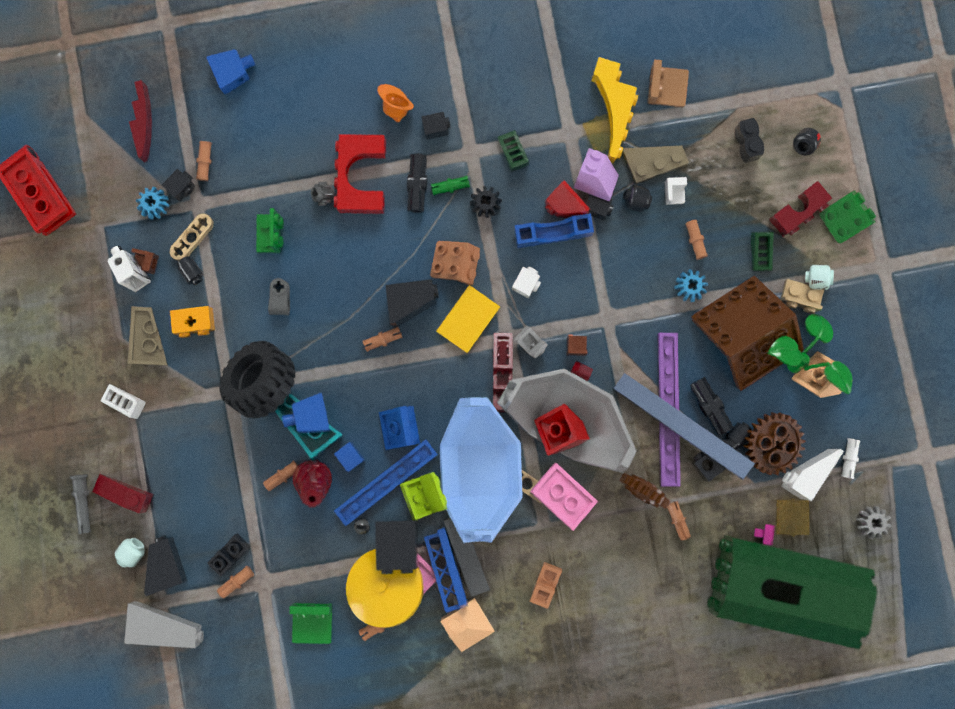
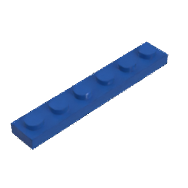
M427 439L339 506L334 512L343 524L347 526L438 455Z

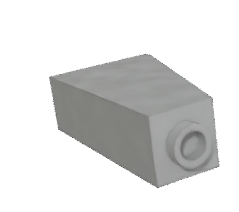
M138 601L128 603L124 644L196 648L202 643L204 632L201 631L202 625Z

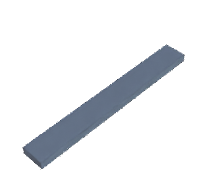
M624 373L613 388V390L743 480L755 464Z

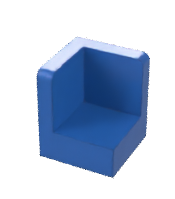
M349 442L334 453L347 472L365 461L352 442Z

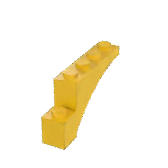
M599 57L591 81L597 85L608 112L610 123L608 158L611 163H614L616 158L620 159L623 147H620L622 140H626L628 130L625 128L633 117V112L630 111L632 105L635 106L638 95H636L637 87L619 82L622 73L619 70L620 63Z

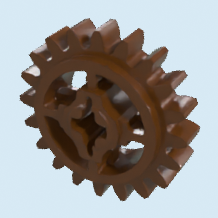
M623 473L619 480L625 485V489L648 505L651 504L656 508L660 506L666 510L671 502L665 498L666 494L655 485L634 474L629 476Z

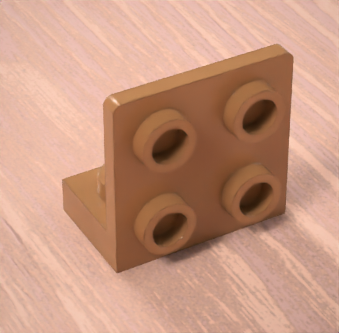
M654 59L651 66L647 104L685 107L689 71L661 67L662 60Z

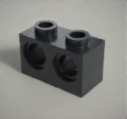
M702 451L693 457L695 460L691 463L705 482H710L726 469ZM706 459L711 464L708 470H704L702 467V463Z

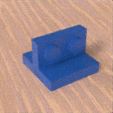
M402 406L379 412L385 450L420 444L413 406Z

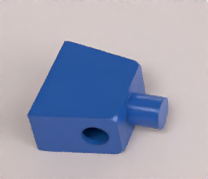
M230 50L206 57L224 95L249 80L250 77L246 69L256 65L251 54L241 58L237 50Z
M322 393L292 404L293 413L282 416L284 427L296 425L298 433L330 431Z

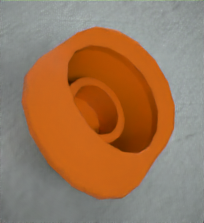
M382 84L378 87V94L383 100V112L396 122H400L407 115L408 111L414 108V105L397 87L388 84Z

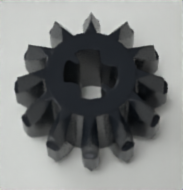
M483 186L482 192L477 188V194H471V198L474 199L470 201V205L474 206L472 212L479 211L478 217L485 213V218L487 219L489 218V213L495 216V210L500 211L501 207L498 204L502 203V199L497 198L500 195L499 192L493 193L494 187L487 191V187ZM483 199L489 200V205L483 204Z

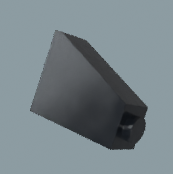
M166 535L154 539L155 543L149 545L144 589L145 597L188 581L173 537L166 538Z

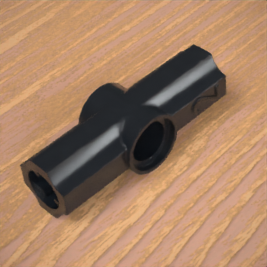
M420 153L410 154V172L407 177V191H409L407 208L408 212L413 213L424 212L425 192H427V155Z
M703 377L690 384L694 395L699 401L702 413L706 418H709L717 434H724L734 428L724 411L723 402L717 394H714L706 378Z

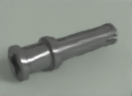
M88 474L70 476L73 485L71 495L75 497L78 534L91 532L87 496L90 493V490H87L86 478Z

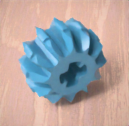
M152 187L151 191L145 188V194L139 192L141 199H136V202L140 205L136 208L142 211V216H148L152 220L155 216L158 219L161 218V212L167 214L164 208L170 207L166 202L169 198L167 195H164L163 190H157L156 187ZM153 200H155V204H152L151 206L150 203L153 202Z
M690 269L687 274L682 272L680 274L681 278L676 279V282L679 284L675 286V289L681 290L677 293V296L683 294V301H686L689 297L690 302H694L695 297L700 300L702 299L701 294L707 293L703 287H707L708 283H702L706 277L702 276L699 278V271H696L693 275V271ZM693 283L695 286L689 289L688 285Z

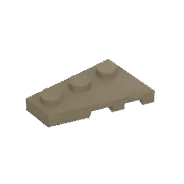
M682 146L623 148L622 151L635 185L689 164Z
M131 307L128 364L168 366L151 307Z

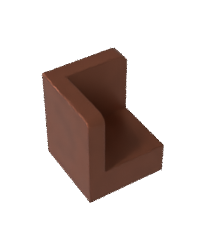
M132 248L131 252L135 254L136 260L142 267L141 270L155 274L159 256L151 252Z
M568 334L567 355L586 356L588 350H586L587 336Z

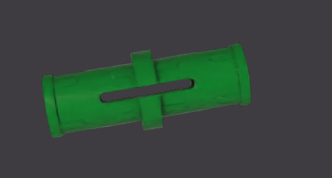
M468 176L456 179L447 178V181L431 184L433 196L446 192L454 193V190L470 188Z

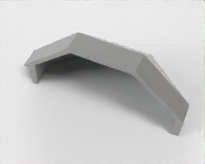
M566 369L510 380L498 401V404L527 435L541 443L542 440L534 420L562 404H566L583 421L590 440L574 448L559 452L573 461L623 473L628 469L636 453L635 446L613 395Z

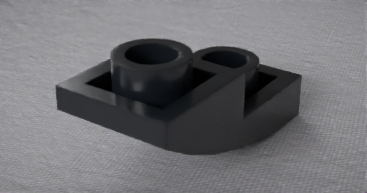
M237 533L207 564L221 577L251 546Z

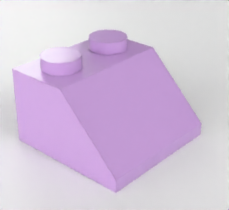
M589 148L574 188L610 201L619 175L606 154Z

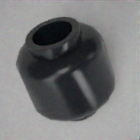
M808 127L800 130L793 140L794 150L803 156L813 154L821 143V136L814 128Z
M632 185L624 191L622 199L625 200L624 203L627 208L643 212L650 207L652 195H650L648 189Z

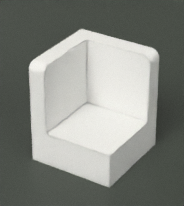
M687 177L667 178L665 181L666 205L685 203L684 188L687 185Z

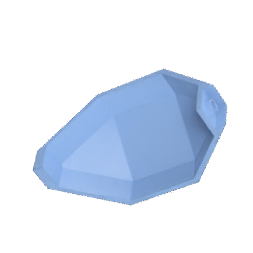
M488 398L459 399L440 443L441 491L447 499L446 510L463 543L492 542L522 499L521 442Z

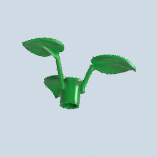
M811 314L806 318V330L815 339L803 352L798 350L797 342L788 336L778 338L771 345L768 354L786 364L792 373H798L802 369L808 371L809 369L826 366L824 374L829 382L846 394L851 393L852 374L846 365L839 361H834L832 364L825 362L809 365L810 358L806 353L818 340L828 343L833 338L832 326L823 316Z

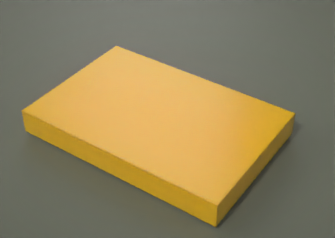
M469 285L436 332L468 354L500 309V306Z

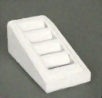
M111 384L108 385L101 399V402L134 419H138L146 404L145 401ZM114 392H116V395H115L113 401L111 402L110 400H111V398H112Z

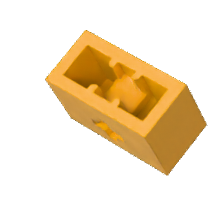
M209 306L170 311L172 333L179 335V338L191 337L190 334L198 333L199 336L209 335V331H215L213 308ZM193 319L196 320V323H193V326H191L190 322H193Z

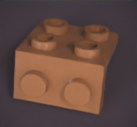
M438 241L430 273L431 277L457 280L466 285H473L480 257V248L465 242Z

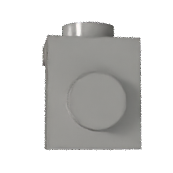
M528 326L514 339L533 358L542 355L548 346Z

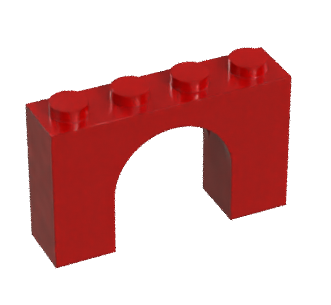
M339 134V140L335 142V149L338 152V159H335V170H338V178L335 177L334 187L337 189V196H334V207L337 208L339 213L384 214V192L355 189L348 182V172L350 167L360 159H386L385 135Z

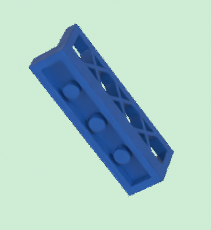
M445 528L437 530L438 533L424 537L444 609L448 613L469 605ZM440 539L441 547L438 551L431 548L430 540ZM439 555L446 559L447 564L444 570L436 566ZM445 574L450 576L452 580L449 589L442 586L441 583ZM450 593L456 595L458 605L448 607L447 598Z

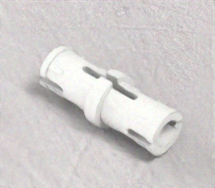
M847 438L846 453L842 458L844 459L841 477L854 479L856 462L859 461L857 455L860 440Z

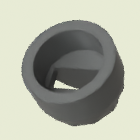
M359 519L354 524L355 532L360 535L366 534L370 529V524L366 519ZM357 525L366 526V529H357Z

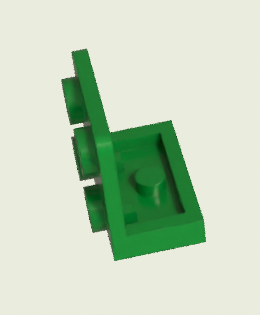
M855 190L819 214L837 243H843L876 222L874 219L876 218L875 213L871 208L867 209L863 203L865 202L863 195Z

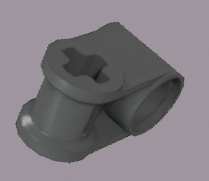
M276 278L270 283L269 315L290 314V286L281 278ZM281 283V285L284 286V289H281L279 292L276 289V286L278 287Z

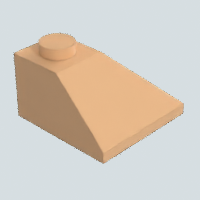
M817 351L810 358L809 365L825 362L832 364L834 360ZM826 366L809 369L808 371L802 369L792 377L793 381L820 398L839 395L842 392L826 378L824 374Z
M475 597L468 601L469 606L452 611L441 618L442 625L461 652L495 632Z

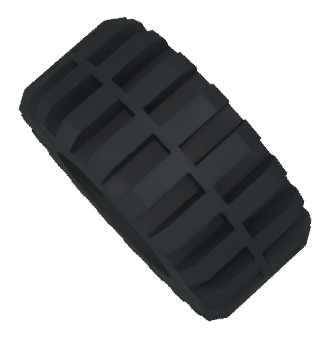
M266 341L251 342L250 345H245L242 347V350L237 351L232 359H229L228 365L222 371L223 376L220 377L219 382L221 385L219 390L222 400L243 416L254 419L269 415L270 412L276 411L277 407L285 402L284 399L290 395V389L294 386L295 381L293 378L296 377L291 358L275 345Z

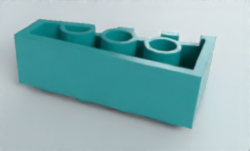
M291 393L275 411L281 420L283 415L292 414V404L299 402ZM296 425L287 427L311 459L317 457L343 437L331 425H329V432L298 433Z

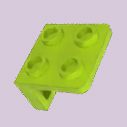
M434 472L400 484L413 521L447 509V499L442 494L440 480Z

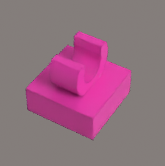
M765 524V530L755 528L754 536L762 537L763 544L773 545L775 525Z

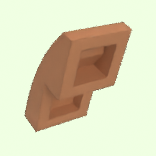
M546 562L543 563L530 602L548 609L562 573L561 568Z

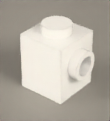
M523 267L512 286V290L529 298L532 291L536 292L541 284L538 281L540 278L537 274L538 271L531 267L527 269Z

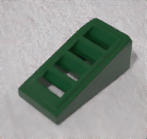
M515 130L497 137L511 172L529 165V160ZM511 137L514 138L513 141L504 143L503 141ZM513 144H516V145H517L516 147L511 148V149H508V150H507V148H506V147L511 146V145H513ZM519 150V153L510 156L509 153ZM518 157L522 158L521 160H518L516 162L512 161L513 159Z
M751 232L753 271L773 270L774 232ZM759 238H766V241H759ZM766 245V249H758V247ZM758 253H767V257H758ZM758 261H767V264L758 265Z

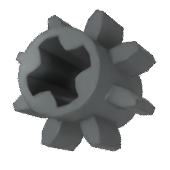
M327 182L315 184V187L311 189L312 200L318 202V206H326L327 203H331L335 196L333 187L327 185Z

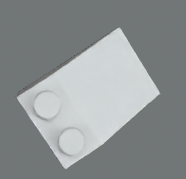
M827 449L794 468L791 472L788 471L782 479L783 484L781 487L799 499L812 501L844 451L841 449Z

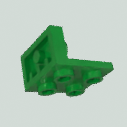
M270 208V214H257V253H280V248H283L284 240L283 236H281V229L284 228V220L274 208Z
M293 603L290 606V614H293L292 642L330 644L332 641L333 604Z

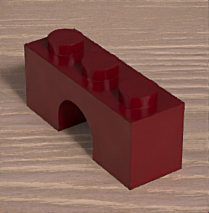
M819 181L815 182L798 196L804 206L802 212L793 210L788 204L769 219L783 237L788 233L792 236L800 229L798 227L799 224L802 222L807 224L814 218L813 213L817 210L821 213L829 206L827 202L832 197Z

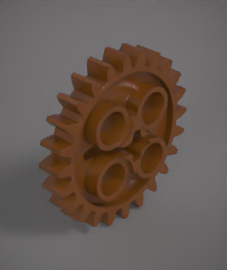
M771 412V415L764 414V420L757 418L758 424L752 423L754 429L747 430L751 434L750 437H745L749 444L744 445L745 448L749 449L745 455L749 456V460L755 463L753 467L768 475H772V473L779 475V472L785 474L786 468L792 470L791 464H798L796 458H802L799 452L805 450L804 447H801V444L806 442V440L801 439L805 434L799 431L802 426L798 425L797 420L792 419L791 416L780 412L778 414Z

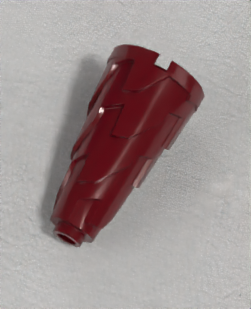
M316 459L303 461L296 467L293 473V485L303 504L309 507L318 506L329 491L332 483V474L325 463Z

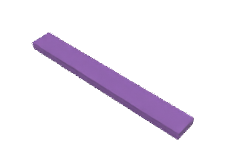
M658 333L659 397L677 410H679L678 333ZM659 422L660 486L680 487V436Z

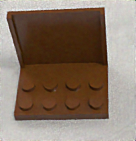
M755 276L691 316L692 321L727 357L735 385L740 391L784 364L776 357L768 354L771 345L778 338L788 336L797 342L799 351H804L796 314Z

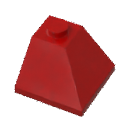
M565 180L545 201L546 210L557 218H570L572 216L588 214L590 210Z
M562 404L534 420L547 456L574 448L590 440L583 421L566 404Z

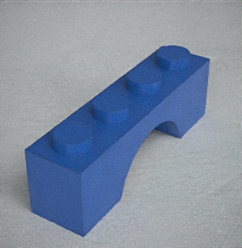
M590 213L572 216L568 219L552 223L539 224L533 222L515 225L514 232L517 248L592 237L594 229Z

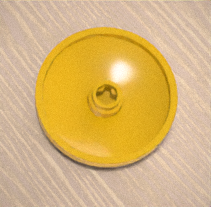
M376 549L362 555L354 563L347 577L346 596L351 610L361 621L374 627L389 628L404 623L416 612L423 597L424 582L419 567L413 569V573H401V570H393V574H381V570H376Z

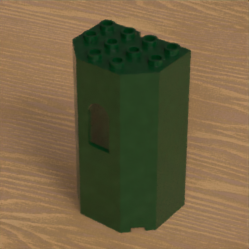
M724 535V538L720 540V557L715 562V569L718 570L717 577L712 578L711 589H713V592L707 601V608H709L710 613L718 618L860 649L862 646V641L860 640L862 637L867 638L870 633L877 598V585H873L872 579L875 578V571L873 569ZM774 579L801 585L798 606L765 598L761 593L762 583L765 580Z

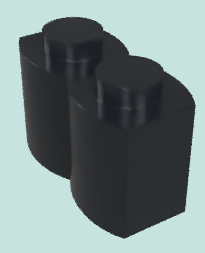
M754 118L740 121L735 127V138L740 144V156L745 163L756 161L764 154V144L759 137V125Z

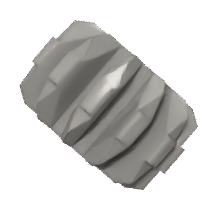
M867 506L866 512H859L862 518H856V521L861 522L857 528L863 529L861 532L863 536L868 535L869 539H874L875 537L881 539L882 533L885 535L889 534L886 527L890 528L892 526L887 523L891 518L890 516H885L886 510H880L878 506L873 508ZM872 519H875V520H876V521H874V522H876V525H875V526H872V525H871V524H874V523H871Z

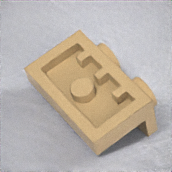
M786 279L780 300L789 308L800 307L804 308V312L815 314V312L822 310L823 306L820 304L824 290L811 289L807 284Z

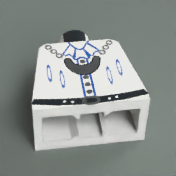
M121 246L111 249L113 256L108 259V263L119 284L137 292L151 282L147 274L141 270L142 267L135 256L123 250Z

